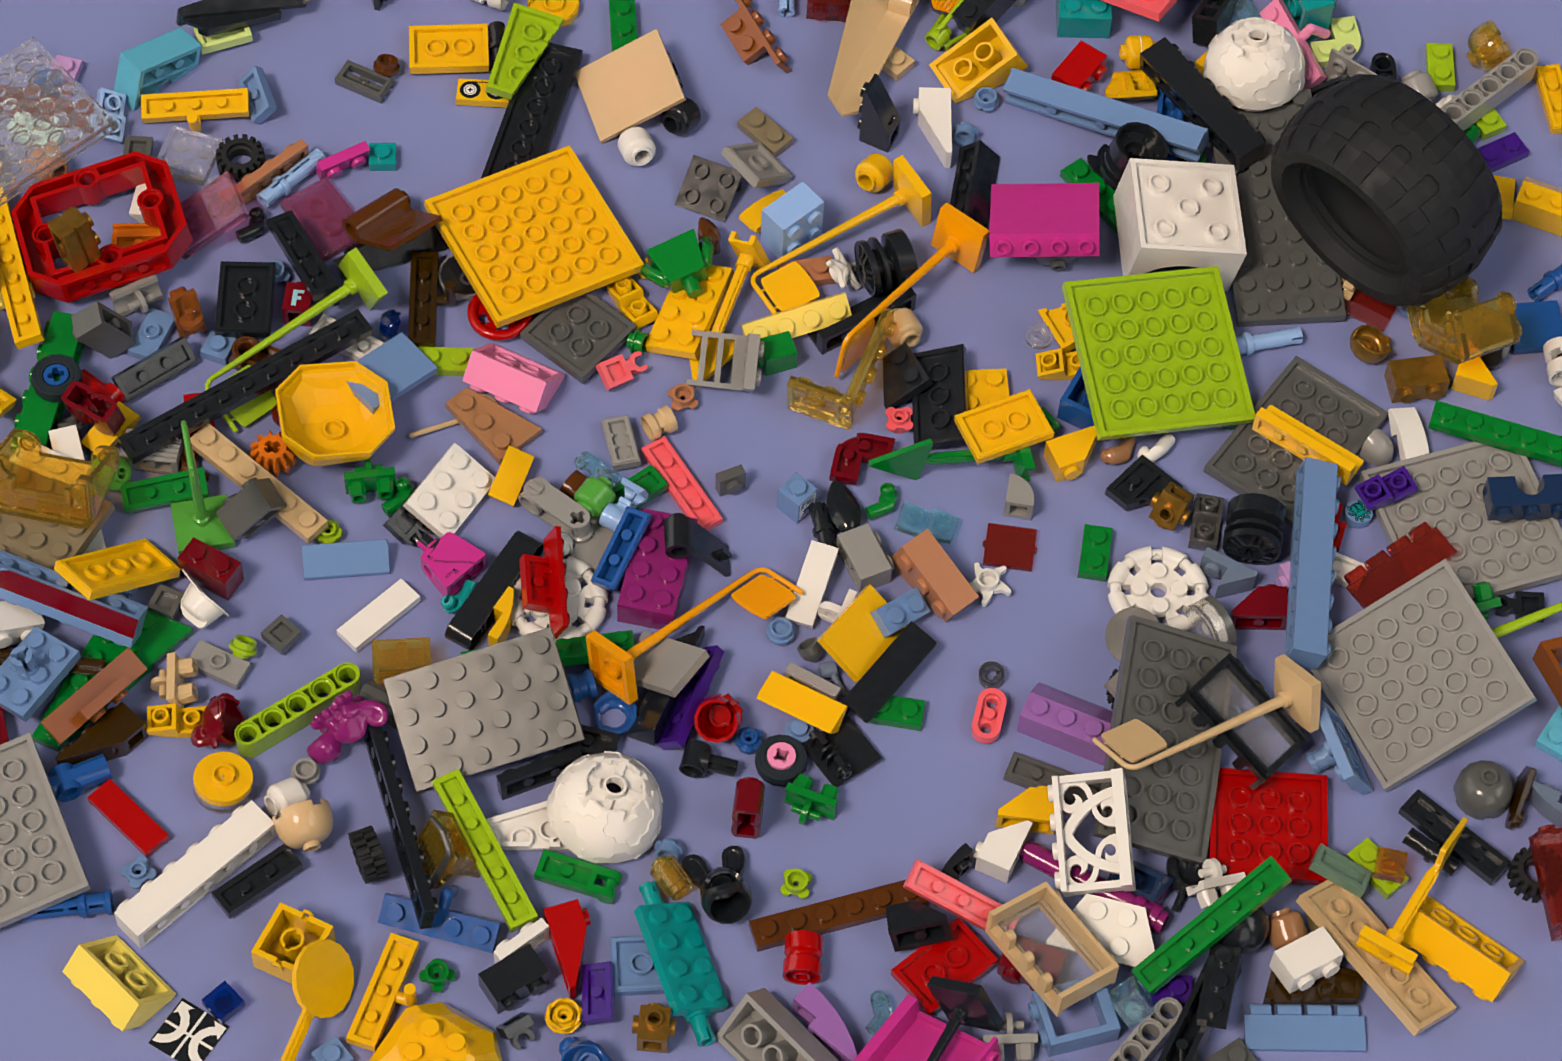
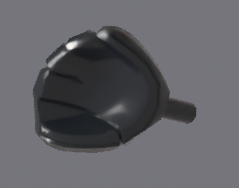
M1175 857L1167 859V875L1174 878L1171 887L1178 893L1172 906V911H1179L1184 897H1192L1188 896L1186 887L1198 885L1199 881L1205 880V878H1200L1198 875V870L1202 869L1198 863L1179 860Z

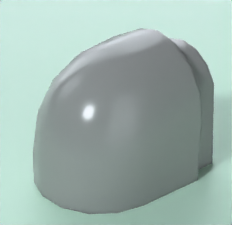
M1376 428L1364 442L1360 458L1375 467L1390 463L1392 460L1393 444L1383 431Z

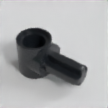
M689 740L684 749L679 771L691 778H702L708 774V771L734 777L737 773L738 761L713 755L711 746L703 741Z

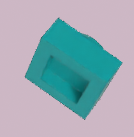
M369 143V171H396V143Z

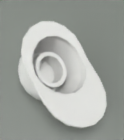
M182 569L191 581L181 599L180 605L185 618L199 629H204L223 614L230 617Z

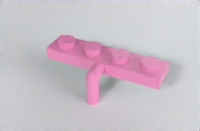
M1273 0L1258 15L1260 18L1274 21L1289 30L1299 43L1306 63L1303 89L1319 85L1327 76L1306 40L1311 35L1327 39L1330 36V31L1312 23L1300 31L1284 1Z

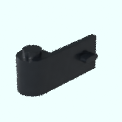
M673 513L663 521L665 554L668 557L683 559L696 555L723 576H730L729 558H732V554L729 552L728 545L682 513Z

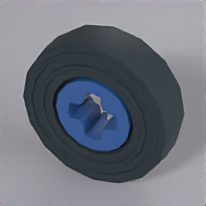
M53 354L42 358L35 364L31 374V382L36 394L43 400L52 403L63 402L61 396L72 381L82 382V372L78 363L71 357L62 354ZM58 374L60 381H54L53 375L56 376Z

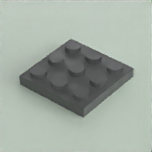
M588 292L542 311L520 332V339L583 384L597 371L595 366L598 363L608 360L627 341L629 334L637 331V325L594 294Z

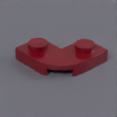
M857 433V437L850 438L842 444L839 443L835 450L829 481L838 480L845 484L857 486L862 462L869 464V460L893 452L895 438Z

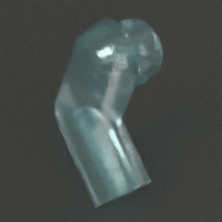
M876 990L870 995L874 1017L865 1028L872 1036L876 1034L893 1013L891 1001L882 990Z

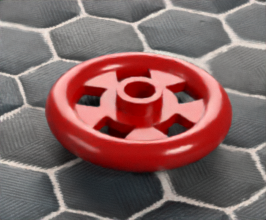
M477 294L473 296L467 309L468 321L473 330L480 336L495 341L510 340L519 336L520 332L531 323L533 317L532 314L508 324V329L496 330V325ZM486 314L490 322L483 324L479 317Z

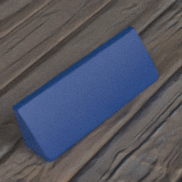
M628 506L626 507L590 580L593 585L604 590H617L652 518L651 514Z

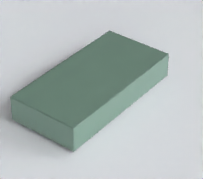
M1322 843L1316 849L1308 868L1359 898L1365 893L1373 873Z

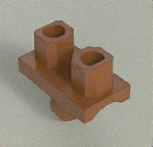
M182 286L170 291L168 301L178 336L187 338L190 334L206 331L201 307L194 288L186 290Z

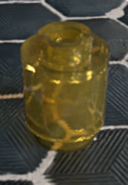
M663 855L652 863L653 868L650 871V875L667 897H671L672 900L676 901L690 892L692 889V885L689 883L690 878L674 856L667 857Z

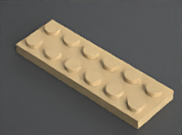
M1329 880L1311 888L1298 897L1296 900L1298 905L1319 928L1324 926L1344 953L1343 956L1413 1036L1418 1035L1455 1011L1457 1007L1417 962H1415L1410 974L1406 975L1355 946L1364 925L1384 936L1388 931L1361 898Z

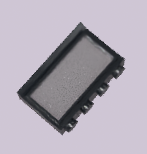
M1229 653L1174 704L1179 707L1185 701H1188L1198 712L1193 718L1194 724L1201 727L1207 722L1211 727H1214L1272 698L1266 693L1263 685L1246 671L1243 663ZM1280 707L1219 734L1212 742L1218 749L1227 744L1238 756L1232 762L1235 769L1240 771L1247 766L1257 777L1250 785V788L1254 790L1264 783L1309 739L1305 736L1303 729L1286 715L1283 707Z

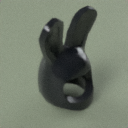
M729 846L722 852V867L709 871L704 860L698 855H688L684 857L681 863L683 874L700 889V901L704 912L709 919L721 924H732L741 920L749 912L752 904L750 887L744 877H742L746 858L744 851L739 846Z

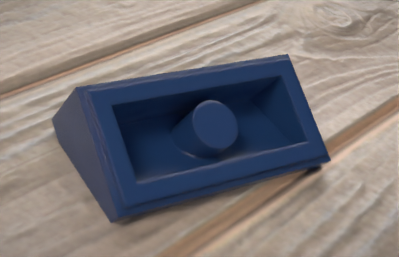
M1133 859L1136 891L1130 892L1136 895L1140 894L1149 901L1156 903L1172 885L1174 878ZM1110 873L1108 881L1120 880V875Z

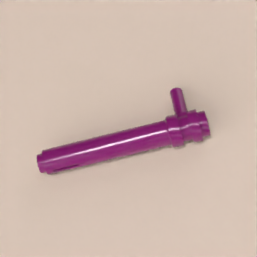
M1027 841L1024 844L1019 855L1023 862L1055 879L1054 873L1059 871V861L1054 860L1052 850L1036 842L1030 843ZM1079 865L1073 866L1070 872L1072 880L1077 883L1087 881L1092 875V872L1089 870L1083 875H1079L1081 872ZM1098 876V879H1097L1096 882L1108 881V880L1104 879V878L1101 877V876ZM1170 887L1156 903L1149 901L1140 894L1135 895L1129 891L1092 894L1145 907L1151 933L1154 931L1160 934L1170 916V913L1165 911V907L1160 905Z

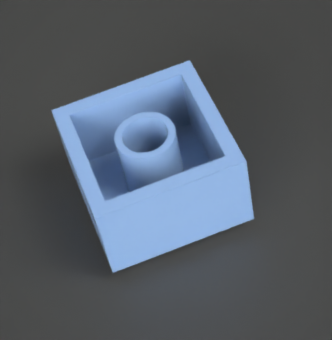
M802 181L762 210L760 241L776 257L780 258L820 236L823 227L824 201Z

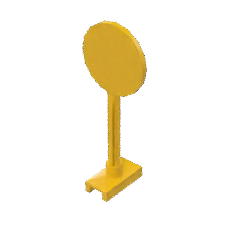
M330 939L313 940L303 947L295 960L292 971V989L297 1003L302 1008V1012L280 1061H295L314 1017L329 1018L335 1016L345 1008L351 998L354 986V968L349 954L337 942Z

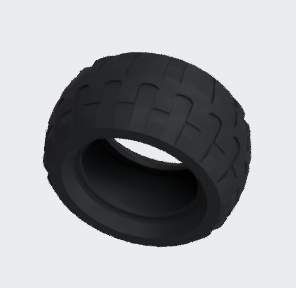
M1355 74L1352 77L1344 78L1336 85L1333 84L1320 91L1290 119L1279 140L1273 146L1271 159L1273 188L1293 226L1312 250L1339 276L1363 293L1381 302L1395 306H1423L1432 299L1450 291L1465 280L1480 265L1496 236L1501 231V194L1497 182L1481 153L1463 130L1436 104L1418 91L1395 79L1381 75Z

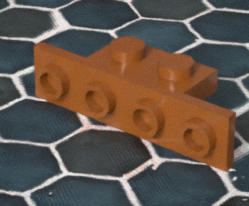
M736 0L740 9L720 25L743 62L750 65L768 51L774 63L788 74L791 71L786 63L789 58L780 47L777 48L774 44L777 39L768 28L765 30L762 25L765 22L764 18L757 10H753L751 7L753 1Z
M128 647L40 723L60 745L89 719L94 723L107 712L103 707L111 700L114 704H117L128 694L125 688L147 670V667Z

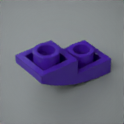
M1405 466L1383 477L1377 474L1354 486L1355 491L1368 511L1391 505L1418 493V487Z

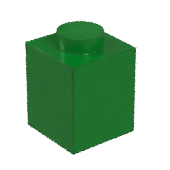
M789 331L760 338V341L764 342L763 358H758L757 366H762L765 376L797 368L798 352Z

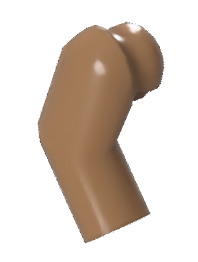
M1122 438L1119 446L1102 450V462L1105 464L1110 463L1111 465L1127 462L1130 459L1136 438Z

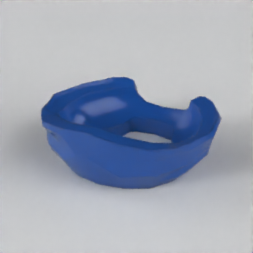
M611 692L601 695L593 705L596 726L602 730L622 735L629 731L637 718L635 703L633 702L631 705H628ZM618 709L625 714L626 720L619 727H610L602 724L600 716L608 710Z

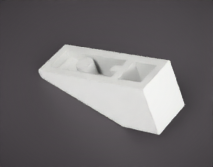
M919 87L918 98H913V114H918V126L944 168H950L952 157L951 88Z

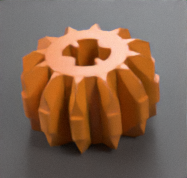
M269 430L266 437L258 434L257 442L251 443L249 456L270 474L274 473L277 479L280 472L289 474L290 467L296 464L297 455L283 442L281 431L273 435Z

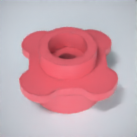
M888 407L885 411V415L888 417L886 428L898 434L912 430V409L910 407L897 409Z

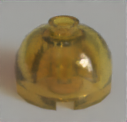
M1490 19L1473 29L1467 42L1469 52L1466 53L1470 64L1473 67L1478 65L1485 72L1491 71L1512 55L1507 43L1503 42L1500 37L1499 29Z

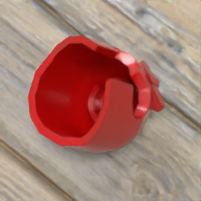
M729 693L726 695H711L705 698L697 707L694 716L695 729L706 741L715 743L727 741L739 730L744 711L739 705V701L734 699Z

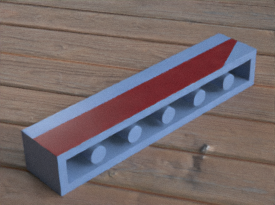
M0 550L1 599L6 600L10 604L30 609L36 614L56 619L64 625H71L82 629L90 635L103 637L119 646L131 648L141 635L148 606L117 594L89 601L55 570Z

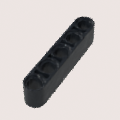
M521 531L515 532L448 624L445 638L469 651L473 650L494 622L493 607L508 586L513 587L512 584L517 581L520 574L519 559L523 554L541 556L544 544Z

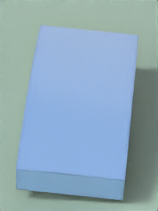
M102 87L98 89L95 106L96 137L122 143L126 117L123 116L126 94Z

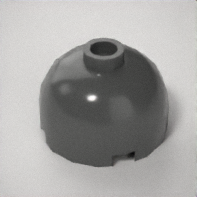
M1480 760L1470 763L1462 769L1454 784L1457 806L1466 815L1478 820H1483L1484 817H1493V819L1500 817L1507 811L1513 798V781L1509 773L1501 765L1493 761Z

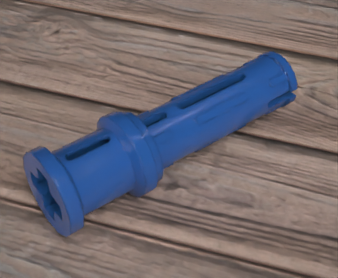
M107 888L105 892L90 894L84 892L77 895V897H72L23 918L22 921L78 914L83 918H88L91 914L100 913L114 915L112 889Z

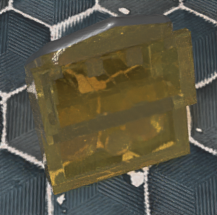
M433 810L416 841L417 848L423 851V868L425 873L430 875L431 889H438L454 875L479 878L480 874L474 864L477 861L454 814Z

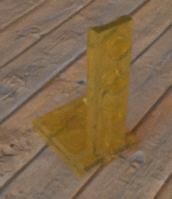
M886 308L881 312L845 395L833 387L816 385L808 378L790 376L787 383L788 409L850 430L857 406L861 408L866 399L867 392L864 390L867 383L872 384L875 379L877 368L874 367L877 361H882L887 350L885 342L888 337L892 338L895 333L897 322L894 321V310Z

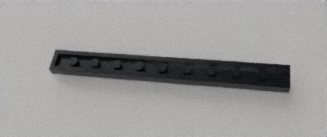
M356 309L118 437V444L130 461L135 464L183 438L182 420L187 422L190 434L279 386L299 365L321 363L373 335V328L361 312Z

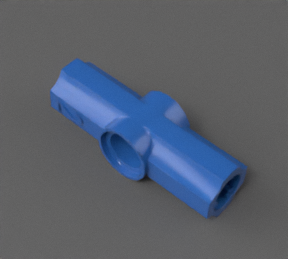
M103 754L74 765L72 763H61L54 766L48 772V778L56 799L61 802L72 801L78 798L84 789L105 782L108 779H113Z

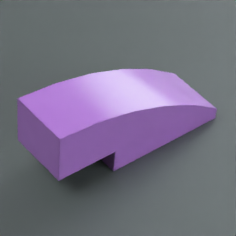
M809 982L793 998L792 1011L809 1024L808 1031L839 1061H853L857 1057V1052L846 1025L826 997Z

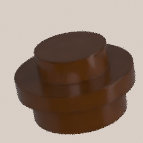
M381 54L374 61L373 69L380 75L392 77L399 73L400 65L395 56Z

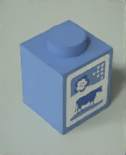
M797 472L777 492V508L797 524L809 513L808 507L817 502V488Z

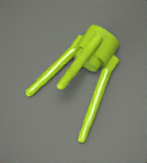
M959 0L948 15L940 14L932 28L925 34V41L932 49L938 51L943 47L947 51L952 45L968 36L962 33L950 40L952 32L947 26L953 18L952 13L964 0Z

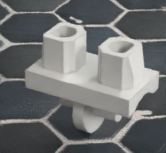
M1215 858L1206 859L1202 869L1198 870L1199 877L1205 878V880L1199 881L1198 885L1186 887L1188 896L1196 895L1201 909H1206L1219 899L1217 890H1220L1221 895H1224L1246 877L1245 872L1223 876L1227 872V867L1221 865Z

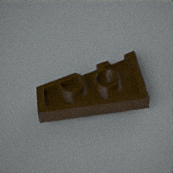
M1339 966V971L1329 978L1323 976L1316 980L1308 989L1304 991L1298 989L1289 994L1271 969L1263 1004H1357L1363 978L1357 971Z

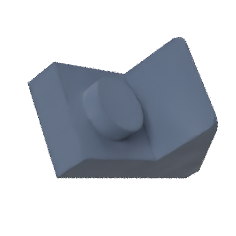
M1207 547L1202 555L1200 564L1202 571L1207 576L1220 580L1215 598L1253 590L1258 571Z

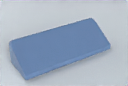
M387 539L302 546L304 580L390 574Z

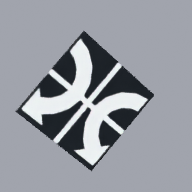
M182 998L149 1041V1044L177 1061H204L230 1026Z

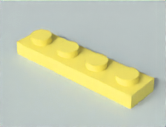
M842 292L740 325L744 336L751 333L760 334V338L789 331L791 337L795 338L833 325L851 316L852 313L846 293Z

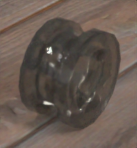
M993 661L981 665L979 669L980 684L985 689H999L1004 683L1003 666ZM991 671L996 672V676L993 677V680L987 679V675H989Z

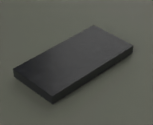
M964 344L913 353L933 382V385L912 398L914 444L932 439V449L966 443L954 422L955 415L969 410L966 347Z

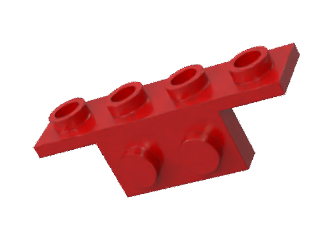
M555 526L543 539L545 557L523 554L519 559L523 609L549 613V623L553 629L555 639L568 628L570 623V614L567 612L566 602L568 589L565 588L566 564L563 563L564 539L561 537V526Z

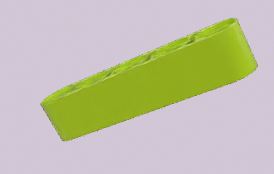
M350 662L339 664L240 723L236 727L234 734L239 754L246 758L260 755L310 725L315 715L329 708L337 696L348 690L352 692L353 698H355L362 689L359 668ZM345 679H353L349 683L342 682ZM322 693L329 694L326 697H318V695ZM296 708H303V709H304V710L301 711V712H294V711H293V710L296 709ZM271 723H279L276 727L268 726ZM248 737L255 738L253 741L250 742L243 741Z

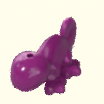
M350 690L337 696L329 708L314 716L310 724L314 730H320L323 734L308 746V756L320 764L334 762L342 754L341 743H353L361 739L366 732L368 724L374 727H381L388 721L386 706L375 700H362L360 695L353 698Z

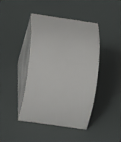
M1010 473L1003 516L1031 520L1034 492L1025 479Z

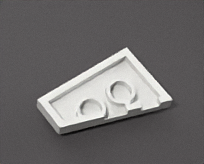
M547 801L486 819L502 850L543 851L546 849L549 851H570L561 842L553 829L550 828L546 811Z

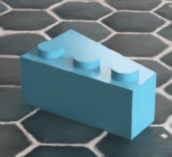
M180 27L121 52L114 91L126 94L125 104L131 110H137L140 107L141 95L159 94L158 88L166 82L170 81L173 84L198 66L202 45Z

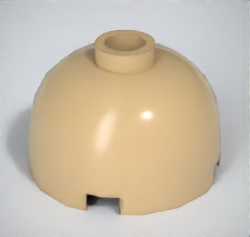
M312 799L305 800L280 810V818H277L275 815L272 817L279 839L286 846L294 849H303L304 852H312L321 847L320 843L329 837L333 829V815L328 800L320 799L321 804L313 805Z

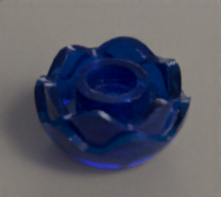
M396 309L388 310L381 316L379 336L385 342L398 335L397 331L401 323L399 318L401 312H397Z

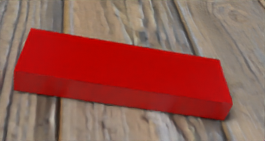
M108 779L87 797L88 802L146 858L169 840V835L111 779Z

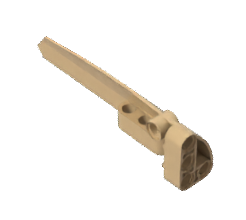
M851 0L828 91V98L842 117L859 114V107L863 100L860 97V92L864 83L870 82L874 74L880 75L920 0Z

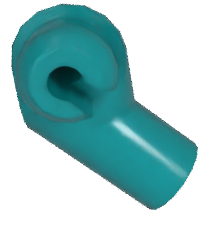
M465 580L460 594L451 596L447 594L441 599L443 610L450 614L457 613L477 583Z

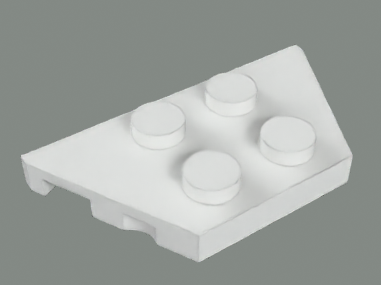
M1087 893L1072 910L1079 915L1084 926L1098 937L1103 948L1116 958L1118 964L1134 968L1155 951L1145 907ZM1057 929L1046 941V946L1076 953Z

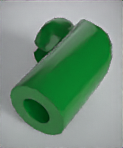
M408 478L398 479L395 483L397 488L395 497L381 504L387 517L392 515L414 491L413 485L410 484Z
M884 483L880 487L881 494L878 503L865 507L869 520L894 510L898 492L892 483Z

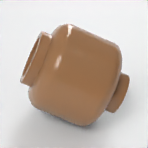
M1290 907L1268 915L1270 924L1268 938L1275 950L1308 934L1300 912L1291 911Z

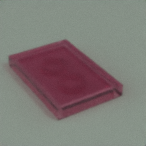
M225 172L181 202L193 239L181 258L186 260L249 217L234 176L230 172Z
M326 177L280 201V206L284 212L293 211L323 262L357 243L347 236L342 225V220L354 212Z

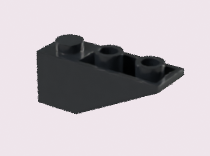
M874 74L870 82L864 83L860 92V97L863 100L859 107L861 118L857 126L860 129L859 141L888 153L899 135L901 117L879 75Z

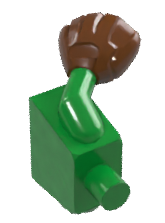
M705 217L699 218L698 240L694 229H691L647 249L649 260L648 258L643 259L645 262L644 266L641 268V272L637 274L641 279H648L662 288L669 287L673 293L685 289L688 297L691 299L700 296L703 293V289L699 282L707 279L706 270L711 267L713 256L721 251L719 229L709 219Z

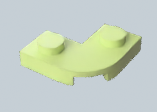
M1355 16L1332 18V24L1329 25L1332 40L1310 42L1309 47L1321 68H1327L1332 48L1339 51L1346 44H1352L1356 49V54L1359 52L1361 36Z

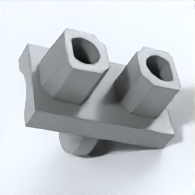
M156 275L134 281L126 286L121 285L110 289L111 293H109L115 312L123 317L139 309L145 314L149 312L148 305L164 299Z
M1005 1012L1004 1024L1001 1030H1005V1034L980 1036V1040L987 1044L993 1037L998 1038L1001 1053L1000 1061H1005L1004 1045H1015L1016 1061H1031L1034 1055V1044L1038 1043V1033L1013 1034V1030H1024V1021H1013L1011 1012Z

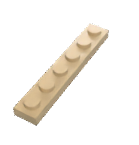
M209 423L190 438L192 449L239 488L243 489L242 485L255 477L257 480L270 478L287 505L275 517L307 544H310L329 526L327 519Z

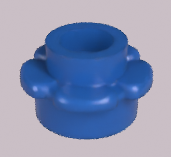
M743 727L739 730V734L735 735V745L744 754H754L763 742L761 740L762 733L756 728Z

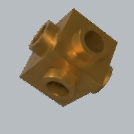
M1170 481L1162 493L1157 491L1149 506L1153 509L1149 518L1154 520L1157 526L1173 531L1178 524L1184 525L1192 512L1188 507L1195 495Z
M660 1003L640 1005V1014L633 1016L632 1033L637 1034V1050L667 1053L669 1037H675L676 1019L671 1018V1007H665Z

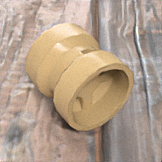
M667 405L658 408L654 415L647 413L640 417L643 430L652 442L660 439L662 433L670 434L678 430L676 418Z

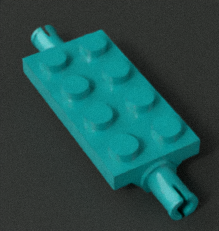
M645 882L639 886V891L642 894L645 905H639L634 913L666 999L671 1007V1012L673 1016H684L686 1022L691 1024L699 1047H702L703 1044L704 1046L711 1045L716 1041V1037L713 1034L708 1016L715 1012H724L729 1005L690 903H664L657 882Z

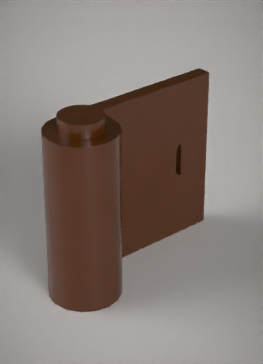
M394 188L342 220V225L345 233L352 241L393 251L404 243H410L417 239L419 234L443 220L441 215L411 209V200L408 194L403 190Z

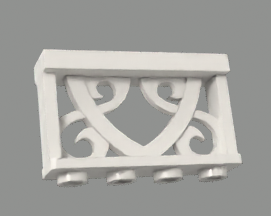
M1123 768L1111 769V771L1052 776V785H1048L1047 790L1049 802H1054L1055 812L1050 814V826L1052 831H1056L1057 842L1052 843L1053 858L1059 861V871L1054 873L1056 889H1061L1064 897L1087 893L1136 891L1127 782ZM1112 782V787L1106 788L1094 795L1088 786L1089 784ZM1070 787H1079L1085 791L1088 798L1086 801L1083 802L1078 795L1073 794L1076 799L1074 804L1068 805L1065 803L1064 794ZM1101 805L1103 811L1106 807H1111L1113 810L1112 815L1107 818L1101 816L1097 807ZM1091 811L1101 824L1116 828V834L1109 835L1100 842L1095 855L1086 850L1073 836L1079 824ZM1064 812L1067 814H1071V817L1067 821L1066 825L1064 820ZM1067 845L1076 854L1069 859L1067 857ZM1108 845L1114 846L1116 853L1110 856L1106 852V860L1102 859L1105 847ZM1088 864L1093 867L1092 875L1087 881L1077 883L1072 880L1070 872L1073 866L1079 865L1081 867L1079 875H1083L1088 870ZM1100 870L1120 875V880L1096 882Z

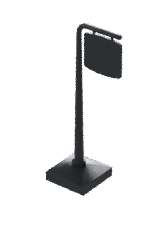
M937 976L931 977L927 987L949 1021L927 1061L940 1060L960 1025L995 1032L1001 1030L1004 1021L982 985Z

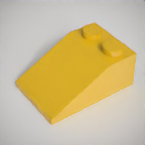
M990 18L929 64L944 88H951V98L955 104L973 97L977 90L982 87L995 88L1005 84L1010 75L1011 68L1023 71L1028 67L1005 32L993 18Z

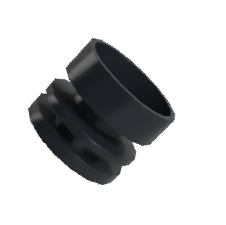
M1140 122L1126 123L1119 128L1100 160L1101 174L1105 181L1116 189L1130 158L1165 160L1168 156V145L1158 130L1150 125Z
M902 229L883 233L881 244L877 238L869 237L867 241L859 240L854 245L857 270L866 291L871 296L879 295L881 290L889 292L892 282L898 288L918 269L911 242Z
M1258 493L1240 494L1233 497L1228 502L1227 526L1224 530L1222 545L1224 553L1235 561L1252 565H1264L1276 561L1281 556L1282 532L1284 531L1286 508L1283 503L1276 498Z

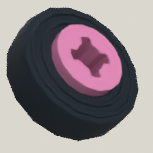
M779 734L770 736L758 747L755 756V766L758 774L765 782L774 786H787L788 782L793 784L799 774H804L807 766V754L804 746L797 739L789 735Z

